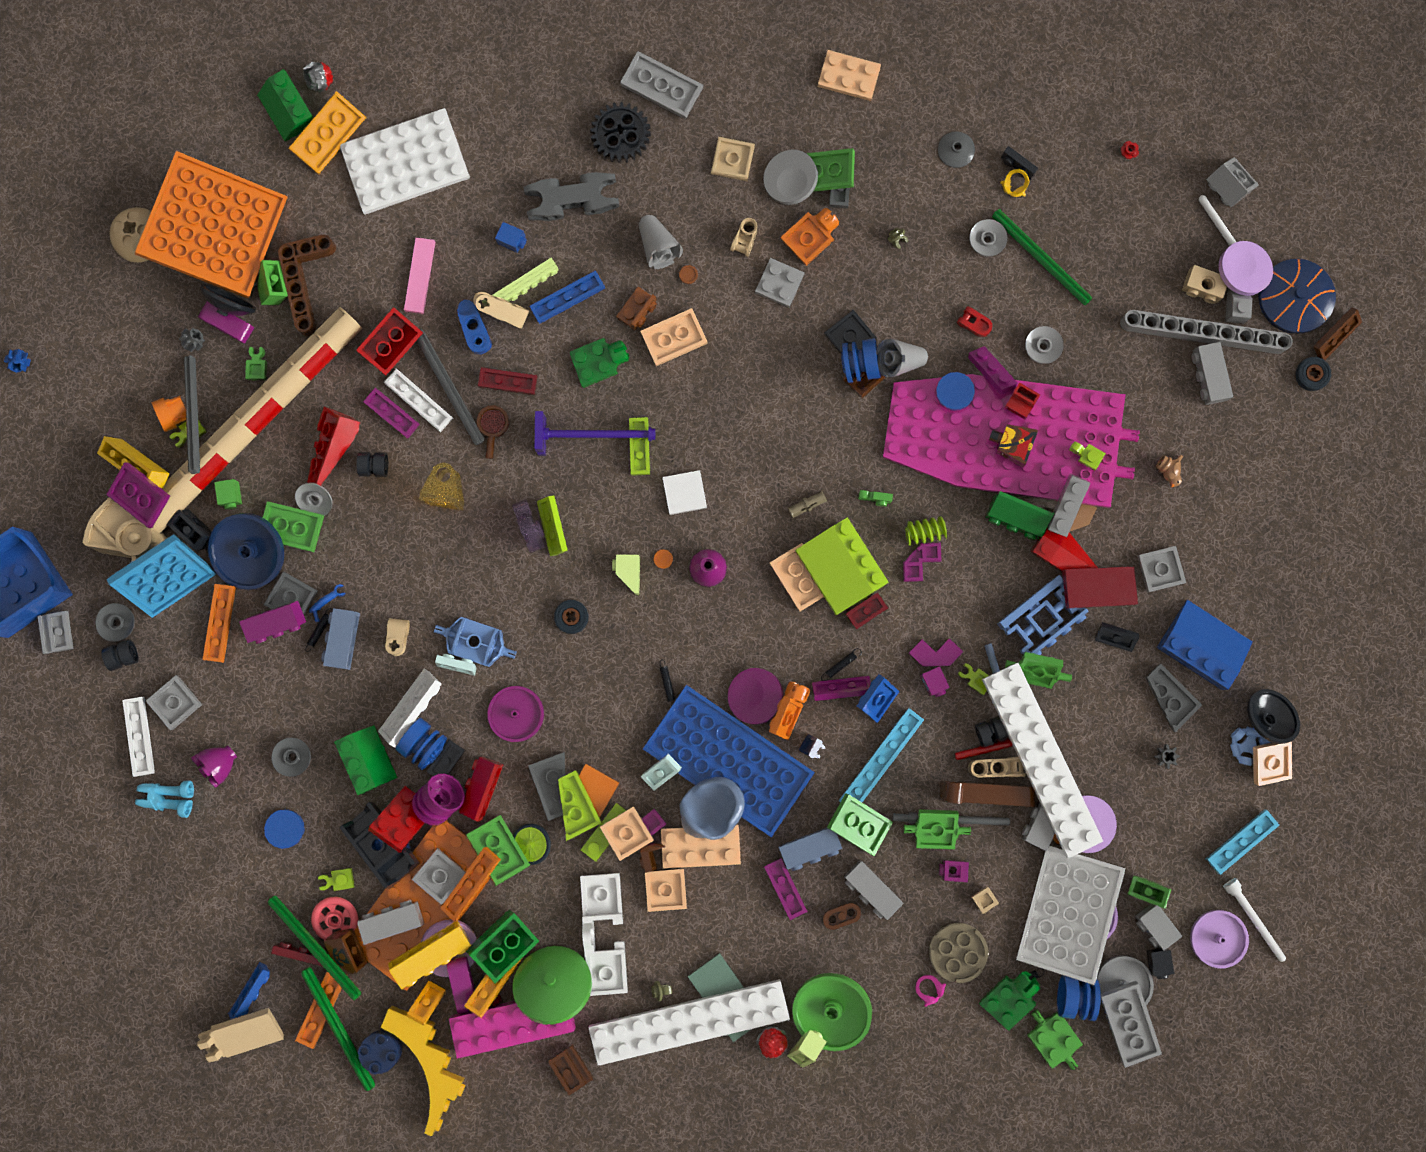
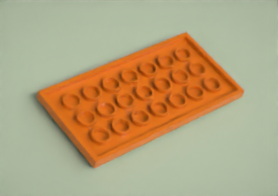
M447 820L440 825H433L413 851L420 864L391 889H385L368 911V913L373 912L374 915L381 913V909L392 906L393 909L400 907L402 902L411 900L414 903L418 901L424 925L365 945L363 944L359 927L357 926L354 930L366 960L395 983L397 982L389 972L388 963L421 943L423 935L432 925L451 919L440 909L442 905L417 885L412 878L438 848L465 871L469 869L477 857L466 834ZM489 876L488 879L485 881V883L482 885V887H481L480 890L477 892V894L475 895V897L472 899V901L470 902V904L467 906V908L465 909V911L462 913V915L460 916V918L458 919V921L462 918V916L465 914V912L468 910V908L471 906V904H472V903L474 902V900L477 898V896L479 895V893L482 891V889L485 887V885H486V884L488 883V881L491 879L490 876ZM406 986L403 989L407 991L410 987Z

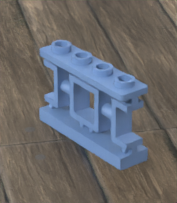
M1060 575L1053 578L997 623L1001 630L1005 631L1006 635L1016 631L1026 643L1019 650L1023 655L1025 652L1041 655L1042 652L1040 650L1045 646L1047 648L1051 647L1057 642L1055 639L1060 634L1064 636L1072 630L1070 627L1075 622L1079 624L1086 619L1085 614L1089 612L1087 608L1066 609L1070 614L1076 611L1079 613L1060 628L1058 627L1064 621L1058 612L1064 607L1066 608L1065 597L1062 595L1064 591L1063 578ZM1057 586L1059 587L1053 593L1059 600L1056 605L1052 607L1048 600L1043 601L1041 604L1039 603L1042 598ZM1043 607L1056 620L1044 631L1032 618ZM1027 610L1030 612L1024 617L1030 624L1026 629L1022 630L1018 624L1013 625L1011 628L1009 627L1012 622ZM1034 631L1040 638L1047 634L1049 635L1033 650H1028L1034 645L1028 638Z

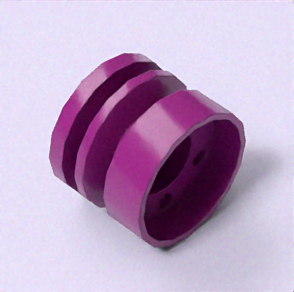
M437 774L433 776L413 797L412 806L415 814L426 824H442L462 806L465 797L463 787L459 781L450 775Z

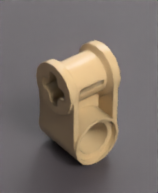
M746 218L741 222L730 251L735 250L749 257L757 235V222L754 219ZM750 225L754 228V230L752 232H746L744 228Z
M389 618L385 644L388 653L400 656L405 652L410 627L409 620ZM396 643L400 645L399 648L392 649V645Z

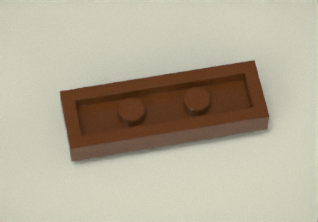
M1351 307L1313 346L1317 357L1326 360L1362 323L1358 309Z

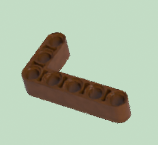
M325 234L285 243L278 249L294 325L304 336L312 335L316 330V325L301 263L328 257L335 253V243ZM324 243H329L327 248L322 249ZM311 247L308 253H304L305 248ZM292 251V255L285 258L286 254ZM297 269L294 275H290L291 270ZM296 287H301L298 293H294ZM300 305H305L302 311H298ZM309 322V326L306 329H302V325Z
M940 781L939 801L960 804L965 802L1035 807V790L1033 787Z

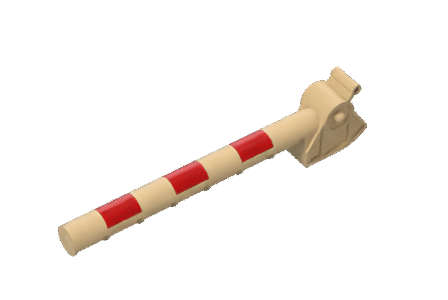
M339 307L199 448L200 473L191 474L188 472L187 460L166 481L163 490L170 495V498L153 528H147L109 497L90 518L82 543L100 553L132 558V561H134L167 539L163 530L168 526L167 523L177 511L184 510L363 328L344 309Z

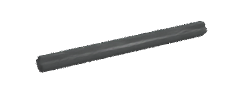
M420 329L423 334L417 339V343L475 445L483 443L484 437L424 330Z
M189 355L184 357L188 472L197 474L200 473L196 359Z

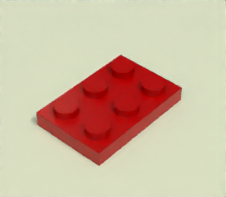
M406 786L403 787L368 828L371 833L399 853L425 824L417 817L413 810L412 801L416 793Z

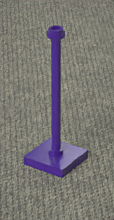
M535 411L534 449L538 456H546V440H549V438H648L649 441L655 440V428L649 427L648 430H549V428H546V417L543 411Z

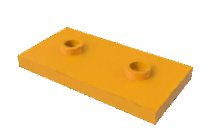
M336 91L288 149L319 174L339 151L340 145L349 139L366 117Z

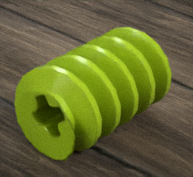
M942 516L937 518V522L935 518H930L929 522L927 519H923L922 525L919 520H916L914 525L911 521H908L907 527H905L908 546H911V540H914L916 545H918L919 539L926 543L927 537H929L931 542H933L934 536L937 537L938 541H941L942 535L947 539L946 524Z

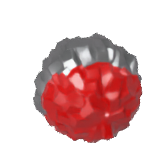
M312 61L303 68V76L309 89L320 93L327 90L331 85L333 75L327 64Z
M770 1026L763 1029L764 1031L758 1035L756 1044L759 1045L765 1058H779L787 1050L788 1036L784 1030Z

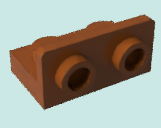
M637 287L616 318L634 331L637 327L641 328L646 321L645 316L647 313H652L657 306L656 296L653 294L651 296L640 287Z

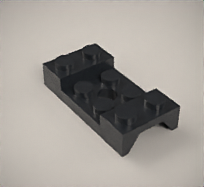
M368 802L365 809L358 816L339 828L383 887L391 889L419 865L420 862L411 850L406 847L399 853L382 841L383 846L379 851L374 848L375 841L381 839L371 833L368 828L382 812L375 803Z

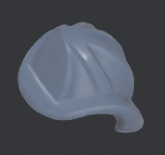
M711 777L697 783L685 794L679 804L684 831L696 838L717 840L725 837L737 825L743 814L745 800L741 789L735 782L725 777Z

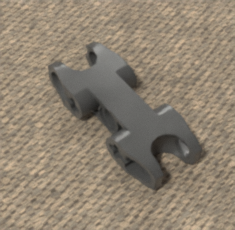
M586 173L579 177L580 184L560 186L559 180L555 178L543 179L524 186L525 195L539 196L543 199L539 207L527 211L528 219L559 220L564 218L563 210L572 209L573 207H584V214L586 215L601 214L620 207L617 198H607L601 195L603 187L616 183L615 174Z

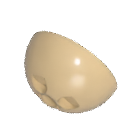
M139 207L129 208L120 212L114 218L110 227V241L114 250L125 260L131 262L148 261V259L135 255V250L151 210Z

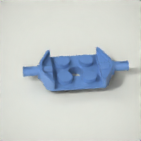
M463 617L456 620L449 628L436 625L435 628L442 631L434 629V633L446 637V646L449 654L469 659L488 667L501 656L514 659L515 656L508 653L515 655L517 651L507 649L504 646L502 630ZM473 636L479 638V645L476 647H472L469 644V640Z

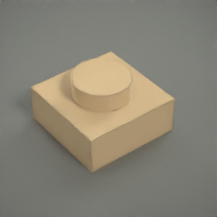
M988 886L971 896L982 914L999 904Z

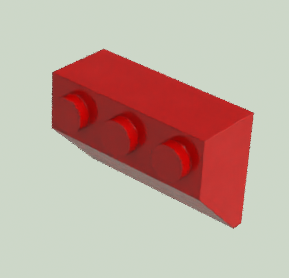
M393 307L358 347L356 352L384 375H387L423 332Z
M479 757L478 760L475 759L472 766L474 773L472 778H468L465 789L467 791L459 813L475 821L484 819L504 764L485 757Z

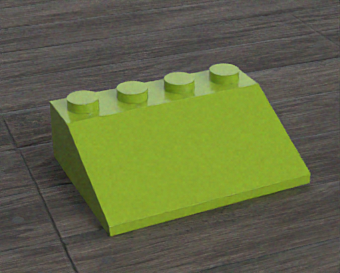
M848 517L795 550L835 615H838L889 583Z

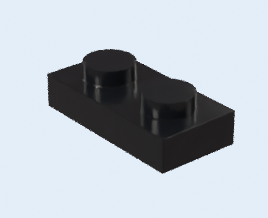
M1009 146L1001 156L1005 165L1024 170L1030 180L1038 170V167Z
M1104 622L1101 623L1095 635V641L1130 652L1133 651L1139 640V633Z
M449 739L427 772L432 776L437 774L449 775L466 750Z

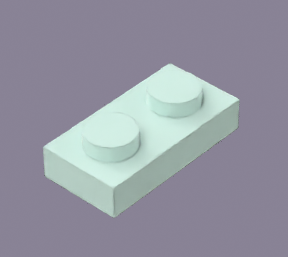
M443 654V656L437 655L435 661L437 667L475 676L476 666L473 664V661L464 658L461 661L456 660L454 656Z
M667 754L645 771L641 778L653 790H656L677 774L682 767Z

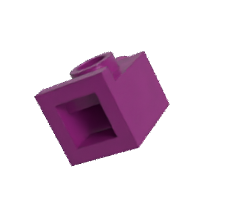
M943 860V864H939V876H942V880L968 882L969 862ZM952 866L956 869L953 874L949 872V868Z

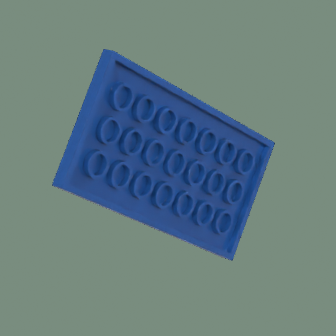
M687 685L643 748V750L659 761L669 754L682 767L678 774L694 785L711 777H725L735 782L741 789L745 800L744 811L741 817L770 837L773 836L815 773Z

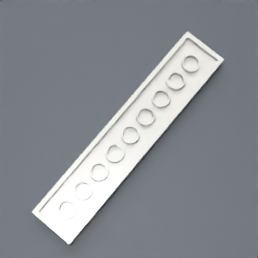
M1015 663L982 679L1066 858H1071L1103 842L1019 663Z
M779 979L589 1025V1031L599 1066L790 1020L781 980Z

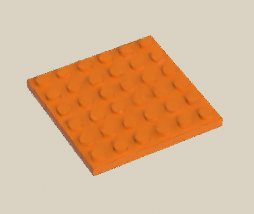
M176 151L135 250V255L249 299L260 271V263L265 258L288 196Z

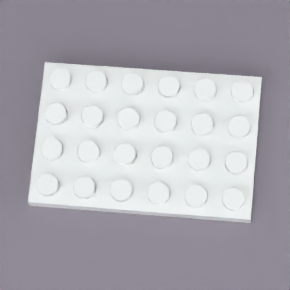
M445 108L340 145L364 215L470 178Z
M1049 846L1048 850L1045 851L1016 960L1095 985L1125 868L1079 854L1066 858L1062 849Z

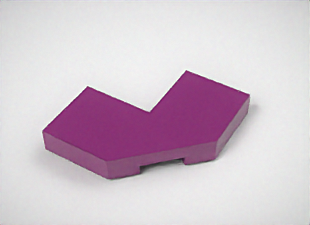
M921 543L903 562V582H922V563L942 562L941 543Z
M921 639L908 654L922 667L950 666L963 651L953 641L948 639L935 652Z

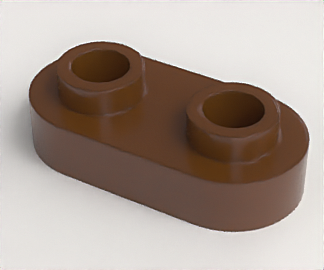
M852 902L840 905L824 913L823 923L830 930L847 926L860 919L861 910L858 905ZM849 909L854 910L852 916L847 915ZM832 915L836 917V921L833 923L829 922V917Z

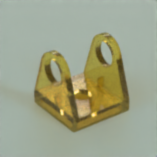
M448 463L437 464L432 469L421 489L419 500L425 505L463 511L464 498L459 473ZM439 468H448L441 471L438 477L436 478V473ZM446 473H451L450 478L442 482V477Z

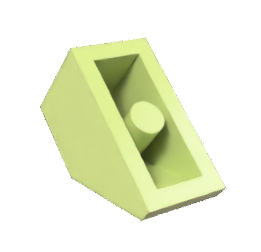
M616 555V559L612 561V571H616V575L635 595H639L640 556Z
M809 1030L803 1034L787 1056L803 1068L815 1062L826 1041L822 1039L823 1036L819 1032Z

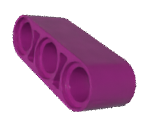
M207 301L197 317L245 344L254 327L234 315L228 314V316H223L217 313V308Z
M465 956L451 959L447 963V970L457 1013L471 1012L464 1007L475 991L468 958Z

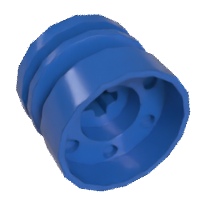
M875 338L862 340V349L859 350L856 342H852V351L849 350L848 343H842V367L848 383L853 382L854 373H856L857 381H861L862 372L866 373L868 380L881 378L877 362L878 354L876 355L877 344Z
M422 718L415 721L395 748V751L405 758L414 753L412 764L419 762L418 768L420 770H424L429 764L434 762L447 741L445 735L438 738L440 734L438 730L429 735L431 725Z
M1062 975L1057 992V1011L1059 1017L1074 1019L1078 1012L1081 1020L1086 1018L1089 1021L1097 1020L1101 1002L1099 981L1096 979L1095 985L1080 981L1079 984L1077 979Z

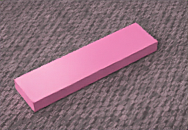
M415 239L404 306L405 312L424 314L435 247L434 240Z

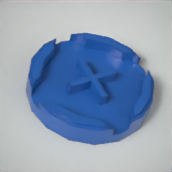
M959 372L943 376L938 382L936 389L939 403L952 411L966 408L973 400L975 394L974 384L971 379Z
M288 809L278 810L271 814L266 820L264 827L265 837L268 842L274 847L281 849L290 848L298 844L305 830L301 816Z

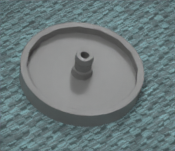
M786 150L777 154L768 163L764 173V185L767 192L775 201L785 205H793L804 201L812 194L818 181V171L814 161L809 155L799 150Z
M1121 955L1108 959L1099 968L1096 979L1100 984V994L1137 981L1145 1004L1149 1003L1154 988L1153 978L1148 968L1141 961L1130 956Z

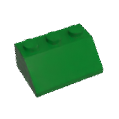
M285 69L269 77L257 94L285 142L302 133L314 118Z
M999 491L993 497L985 518L989 519L988 522L993 525L999 526L1002 524L1007 526L1006 529L1013 533L1019 531L1024 534L1025 538L1034 541L1042 537L1054 513Z
M375 725L334 741L357 795L365 794L398 778Z
M509 909L469 947L466 953L496 984L539 940L518 916Z

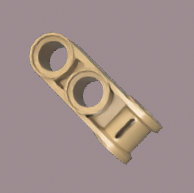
M478 292L473 298V302L478 310L518 328L523 327L529 310L519 305L512 304L507 300L485 292ZM485 298V300L487 301V303H486V304L483 303V304L481 305V304L479 303V300H483V299Z
M1019 757L972 760L968 765V772L974 777L1026 776ZM996 762H999L1002 767L999 773L993 771V765ZM976 763H980L982 766V771L979 774H976L973 770Z

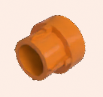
M180 396L167 400L161 398L151 402L164 432L177 428L176 424L186 420V408Z

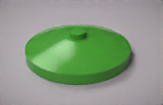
M562 946L545 947L529 955L517 969L513 980V996L518 1008L527 1018L540 1024H558L571 1019L585 1006L592 990V975L584 958L576 951Z
M825 973L808 979L799 988L793 1003V1019L798 1031L802 1036L809 1030L819 1032L823 1036L822 1039L826 1041L823 1047L824 1050L841 1051L857 1045L866 1036L871 1025L872 1006L867 993L857 982L841 974Z

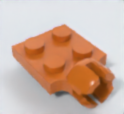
M824 208L815 216L809 212L806 213L781 237V240L806 266L834 241L831 232L838 227L839 220L835 214L833 216L830 214L832 211L828 208Z
M793 681L788 683L785 696L778 703L776 716L770 722L769 732L789 741L802 710V703L804 704L809 696V688Z

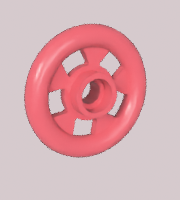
M341 897L323 899L315 906L311 915L313 930L323 940L333 934V929L341 928V930L353 928L355 930L358 926V913L351 902ZM337 905L345 908L343 913L335 909ZM325 907L330 910L326 916L321 913ZM333 916L338 917L337 922L332 920ZM345 917H350V925H344ZM325 921V924L328 927L325 930H323L320 926V922Z

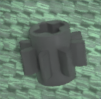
M186 328L181 333L182 336L179 340L184 349L192 352L194 349L199 351L203 347L202 344L205 342V339H203V334L199 330L192 328L189 331Z
M1164 744V749L1156 748L1158 754L1154 758H1158V766L1165 764V769H1170V764L1178 765L1175 761L1180 755L1176 754V747L1169 749V745ZM1165 753H1169V755H1168L1169 760H1165V758H1166Z

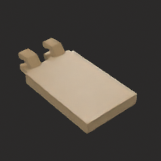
M266 1008L211 1026V1030L198 1034L200 1041L197 1042L200 1050H207L208 1054H206L205 1058L208 1062L219 1060L221 1056L231 1057L283 1040L284 1034L270 1009Z

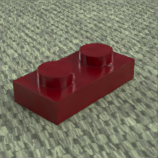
M877 592L845 615L857 630L888 609V607Z

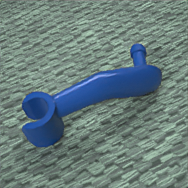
M336 585L334 591L323 596L309 609V613L314 614L315 622L320 621L317 611H320L323 606L337 596L342 597L345 595V593H337V589L344 587L343 585Z

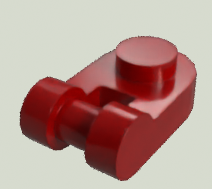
M969 306L965 308L964 315L957 321L959 326L966 328L979 337L987 336L993 328L990 319ZM970 318H974L976 320L974 324L969 322Z

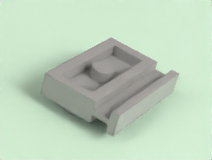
M68 611L38 616L43 654L74 649Z

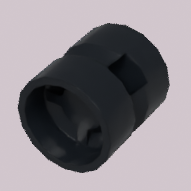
M359 452L357 455L358 476L370 477L374 474L375 477H387L388 454L386 452H375L372 455L371 452Z
M130 639L120 642L117 646L113 644L103 647L101 650L103 662L109 671L120 669L123 667V664L127 666L139 661L136 646Z
M999 716L991 718L989 723L983 721L974 725L977 737L983 748L994 745L995 741L1002 742L1010 739Z

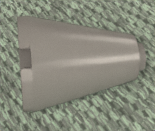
M643 216L639 222V229L649 267L654 266L655 269H662L673 264V259L676 256L678 259L681 257L683 248L655 216Z
M896 339L883 340L876 350L879 372L885 377H896L924 366L928 360V354L924 348Z

